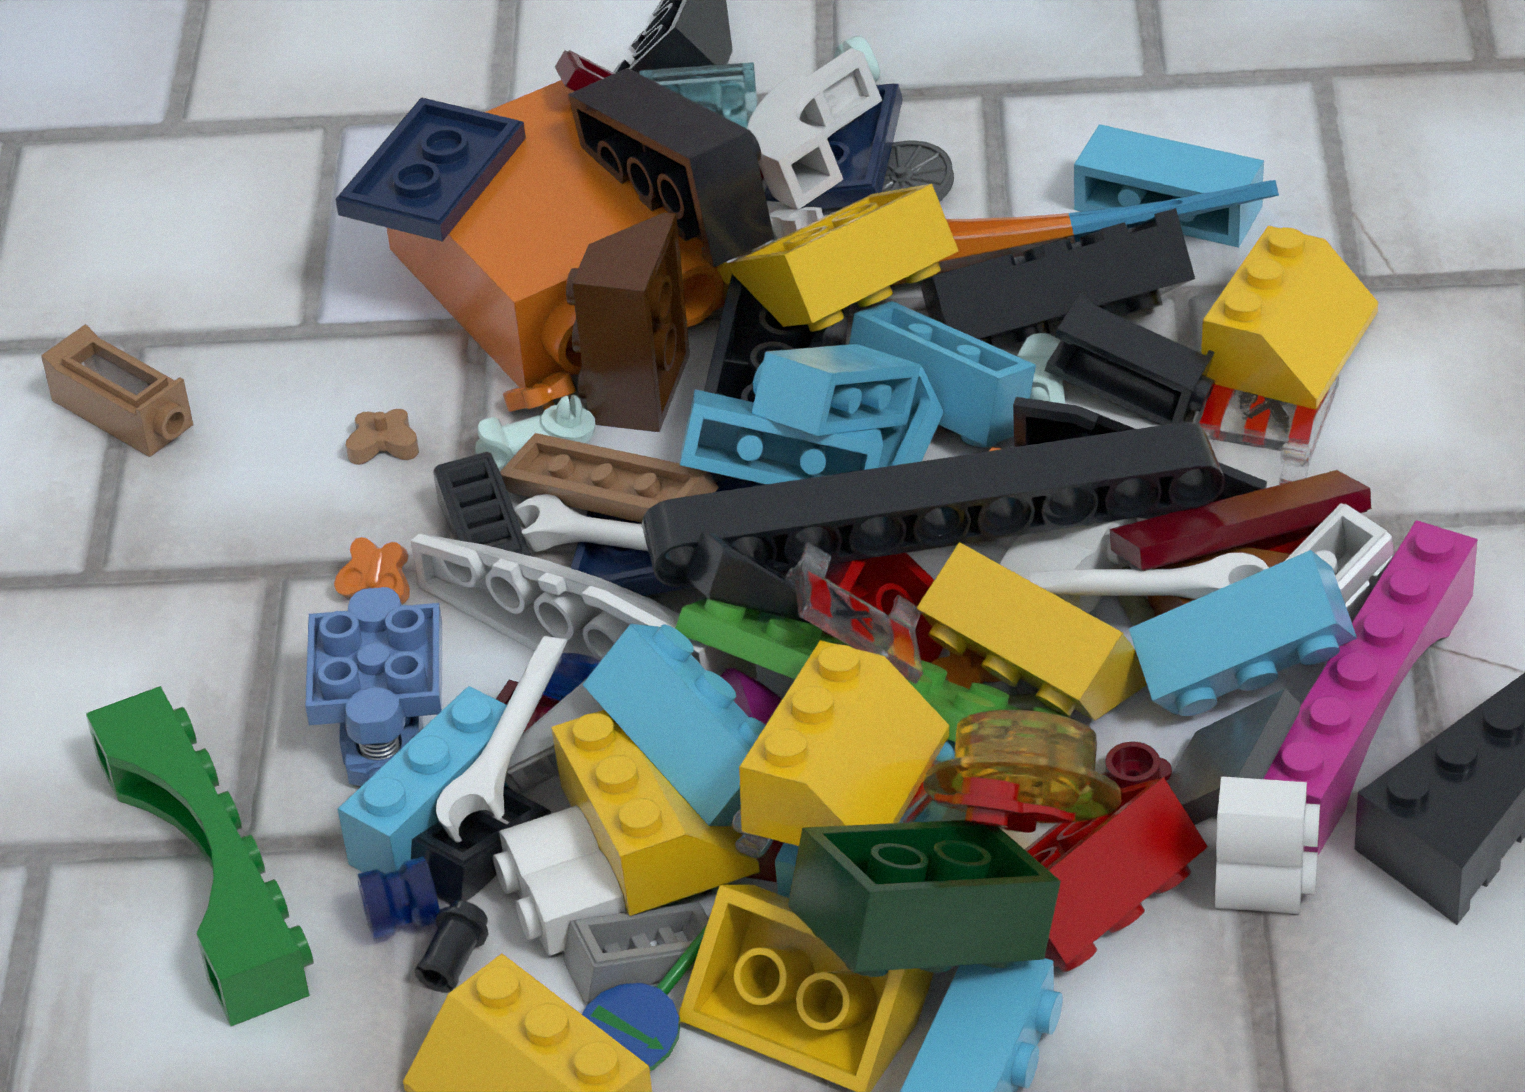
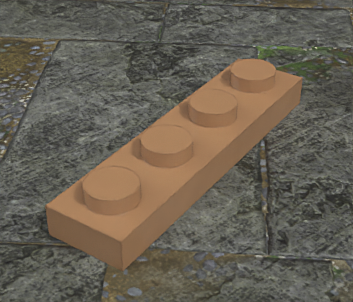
M535 433L500 471L509 493L531 498L536 495L551 494L558 497L566 506L641 523L648 509L658 502L673 498L713 493L718 489L715 480L708 471L680 466V463L538 433Z

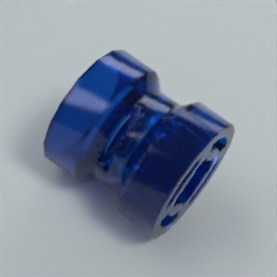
M425 856L403 861L397 871L384 873L379 869H373L356 874L365 916L373 940L395 935L399 926L414 923L421 928L436 924L435 919L440 908Z

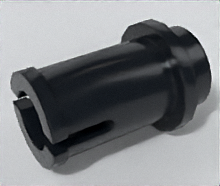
M463 900L453 901L449 907L439 910L435 919L438 929L422 960L414 970L415 976L422 984L441 993H450L456 988L459 982L458 978L475 947L484 945L489 935L486 926L488 917L485 912L475 904Z

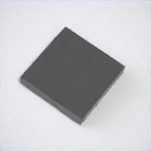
M1286 688L1195 732L1167 782L1194 825L1218 814L1221 777L1264 779L1302 705Z

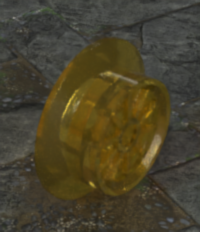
M993 710L975 713L963 718L957 724L954 759L932 766L926 771L923 780V787L926 793L933 799L937 793L945 795L961 794L963 777H979L1020 784L1019 802L1054 807L1066 812H1076L1075 821L1073 822L1091 820L1112 813L1120 806L1122 797L1120 787L1113 780L1095 771L1097 734L1093 729L1071 718L1028 710ZM1037 821V823H1054V822Z

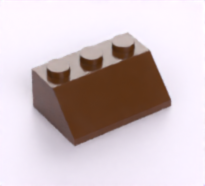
M666 212L590 243L579 268H572L569 272L566 285V299L568 305H575L576 313L572 332V347L574 352L581 353L582 361L578 377V395L580 398L586 399L587 410L594 416L595 425L660 432L690 356L676 213Z

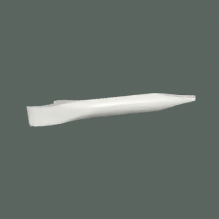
M536 495L525 500L515 508L526 527L521 533L534 552L575 542H588L648 551L641 524L584 516L565 506L555 495Z
M1240 552L1227 553L1210 561L1175 569H1150L1146 571L1141 569H1068L1029 573V581L1054 595L1178 596L1196 600L1269 567L1260 558Z
M543 636L487 746L476 761L461 776L443 789L437 799L436 814L447 834L455 842L462 841L459 836L460 824L472 812L488 810L497 819H501L504 815L503 791L510 758L560 660L567 643L566 639Z

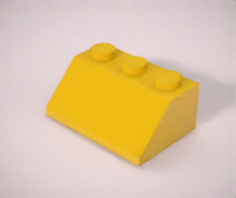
M932 184L871 194L728 264L732 274L783 327L807 324L810 332L829 327L844 319L841 309L855 302L858 303L859 307H865L890 297L893 294L890 285L905 278L908 284L914 283L940 272L941 268L938 261L958 252V248Z
M1267 226L1203 319L1201 353L1206 355L1209 350L1215 352L1207 377L1216 380L1215 385L1316 410L1378 313L1379 302L1326 239L1303 234L1294 228Z
M960 542L917 606V610L932 626L928 636L936 643L958 656H962L966 648L985 658L981 666L990 674L1013 687L1016 686L1020 679L1039 689L1035 695L1038 700L1052 710L1069 718L1073 711L1077 710L1096 721L1147 685L1136 650L1123 632Z
M820 640L739 766L742 832L799 846L802 828L899 823L949 737V724L885 656L854 649L847 645H837Z
M605 710L586 714L580 718L551 727L561 787L571 806L577 805L587 819L600 851L607 858L624 896L625 909L629 916L760 872L759 863L739 827L708 826Z
M720 885L678 1013L681 1022L855 1092H871L918 1024L934 972L919 968L889 970L886 975L880 977H869L854 973L788 907L789 898L756 885Z
M503 953L448 993L403 1080L406 1092H652L650 1069L645 1062Z

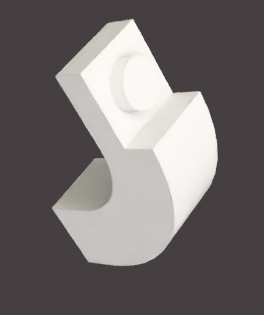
M850 48L807 77L794 72L773 88L752 113L747 129L751 130L759 143L761 160L758 164L769 191L778 201L799 210L843 180L827 138L882 101L863 52Z

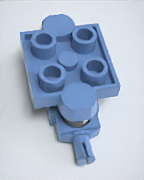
M387 587L362 589L351 597L348 611L309 614L305 701L309 726L340 723L339 743L349 784L362 786L423 729V716L438 715L442 711V616L439 603L402 605L398 594L393 589Z

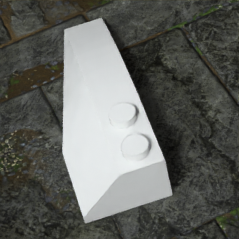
M418 534L411 540L418 587L534 651L543 636L566 639L567 643L558 664L584 679L589 677L630 624L658 627L665 624L675 628L680 615L654 600L602 578L544 559L483 544L425 534ZM688 638L694 647L691 655L706 671L714 672L720 676L726 669L732 667L757 679L756 664Z

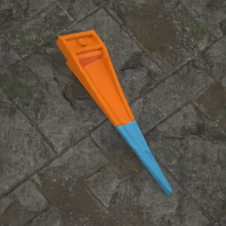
M1276 180L1172 200L1118 208L1023 217L946 219L958 252L938 261L941 271L934 275L1013 254L1014 258L1024 256L1023 252L1063 239H1070L1071 244L1080 242V237L1124 222L1127 225V229L1134 228L1153 218L1154 214L1176 208L1178 217L1181 219L1279 196ZM904 278L891 284L890 287L907 283Z

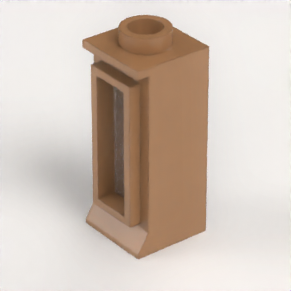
M86 324L41 355L53 402L148 457L154 455L193 426L184 379L179 377L173 380L100 339Z

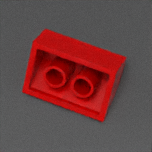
M1164 777L1089 797L1072 811L1076 812L1075 821L1057 823L1025 849L1061 881L1045 958L1053 960V966H1058L1062 972L1070 971L1089 960L1098 950L1093 942L1106 931L1110 933L1119 931L1137 920L1145 912L1141 902L1153 892L1156 894L1166 892L1184 881L1191 874L1187 864L1208 848Z

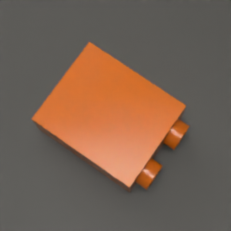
M562 80L486 111V113L523 121L526 139L443 242L387 228L390 250L519 388H532L536 383H541L548 375L565 370L570 375H579L582 366L581 353L574 352L572 347V332L576 320L575 305H568L566 285L570 270L572 268H579L588 245L664 212L669 213L663 207L651 211L639 200V195L630 180L621 184L581 148L568 94L574 91L565 87ZM679 236L687 327H691L702 322L713 311L724 307V283L721 274L716 270L718 266L713 267L702 257L701 248L704 247L703 243L696 237L685 242Z

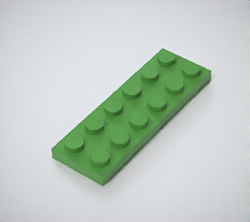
M708 597L682 607L675 627L687 638L796 679L820 640L837 645H847L860 650L847 641L823 633V628L818 625L712 600ZM865 638L866 644L871 646L865 645L867 652L884 656L886 650L884 646L878 643L876 646ZM914 659L916 666L908 662V677L903 676L949 724V740L1049 779L1056 777L1078 759L1086 734L1071 729L1072 720L1069 717L1043 707H1034L1032 713L1007 704L1010 696L997 688L981 683H972L970 689L945 680L947 671L937 665Z

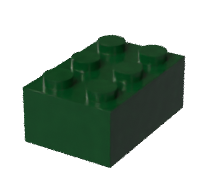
M965 820L805 827L802 828L788 907L812 930L816 937L821 939L845 963L849 970L863 976L880 977L886 975L889 970L913 968L929 972H946L952 966L982 964L993 968H1008L1017 961L1044 960L1061 881L998 826L966 822Z

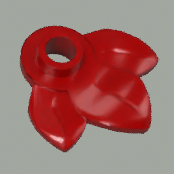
M963 777L961 794L945 795L937 793L934 795L933 800L940 806L965 810L966 822L998 826L1001 829L1014 832L1036 831L1037 821L1070 823L1075 821L1076 812H1066L1054 807L1019 802L1020 784L988 778Z

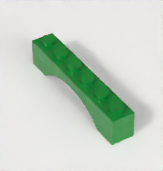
M159 686L86 713L97 760L117 800L146 810L174 825L197 845L213 868L214 878L208 908L196 934L207 980L230 1026H235L310 996L304 967L314 964L306 936L299 925L288 928L284 919L289 918V912L282 891L275 879L264 883L260 874L265 873V866L259 848L251 834L240 837L237 830L242 829V824L228 791L220 794L216 792L214 787L219 786V780L214 764L206 748L198 751L194 750L192 745L197 743L196 735L185 708L182 706L173 710L162 687Z

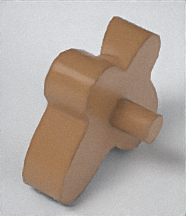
M393 409L387 413L367 411L357 414L355 417L356 430L346 440L348 459L351 463L358 465L368 462L379 451H387L401 460L413 459L419 453L416 433L410 428L408 413L403 409Z

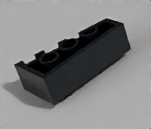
M629 68L568 94L581 148L621 184L630 180L639 195V200L651 211L663 207L669 213H676L678 235L685 242L694 237L699 239L704 245L701 248L702 257L713 267L775 239L758 162L761 160V149L751 130Z
M1174 208L1156 213L1153 218L1134 228L1127 229V225L1124 222L1080 237V242L1071 244L1070 239H1063L1023 252L1024 256L1014 258L1013 254L933 275L920 283L929 318L993 346L992 339L1010 334L1014 335L1016 344L1024 343L1027 337L1033 334H1051L1048 324L1062 321L1080 292L1084 293L1095 306L1104 310L1125 304L1128 314H1134L1162 306L1163 303L1160 295L1194 280L1195 275L1177 210Z
M732 274L704 391L754 402L756 396L753 391L754 376L759 365L764 361L765 353L767 351L845 345L850 305L841 309L844 319L821 330L810 332L807 324L783 327ZM710 472L715 482L735 478Z
M1525 673L1360 790L1357 795L1354 849L1456 925L1459 924L1469 911L1470 900L1481 885L1487 887L1499 872L1501 859L1515 841L1521 843L1525 838Z

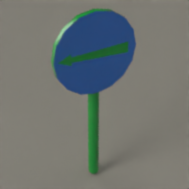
M707 924L657 987L644 983L620 984L601 992L586 1006L582 1013L583 1016L649 1066L650 1071L655 1070L671 1055L679 1040L681 1020L673 1000L667 995L696 960Z

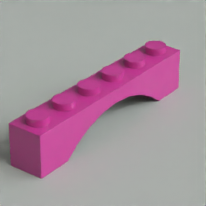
M1416 520L1352 622L1357 639L1339 646L1340 652L1329 659L1299 708L1300 712L1264 779L1307 782L1306 803L1320 804L1318 847L1304 846L1305 852H1318V855L1320 854L1346 810L1371 741L1400 684L1413 664L1430 645L1440 638L1449 637L1473 597L1478 539Z

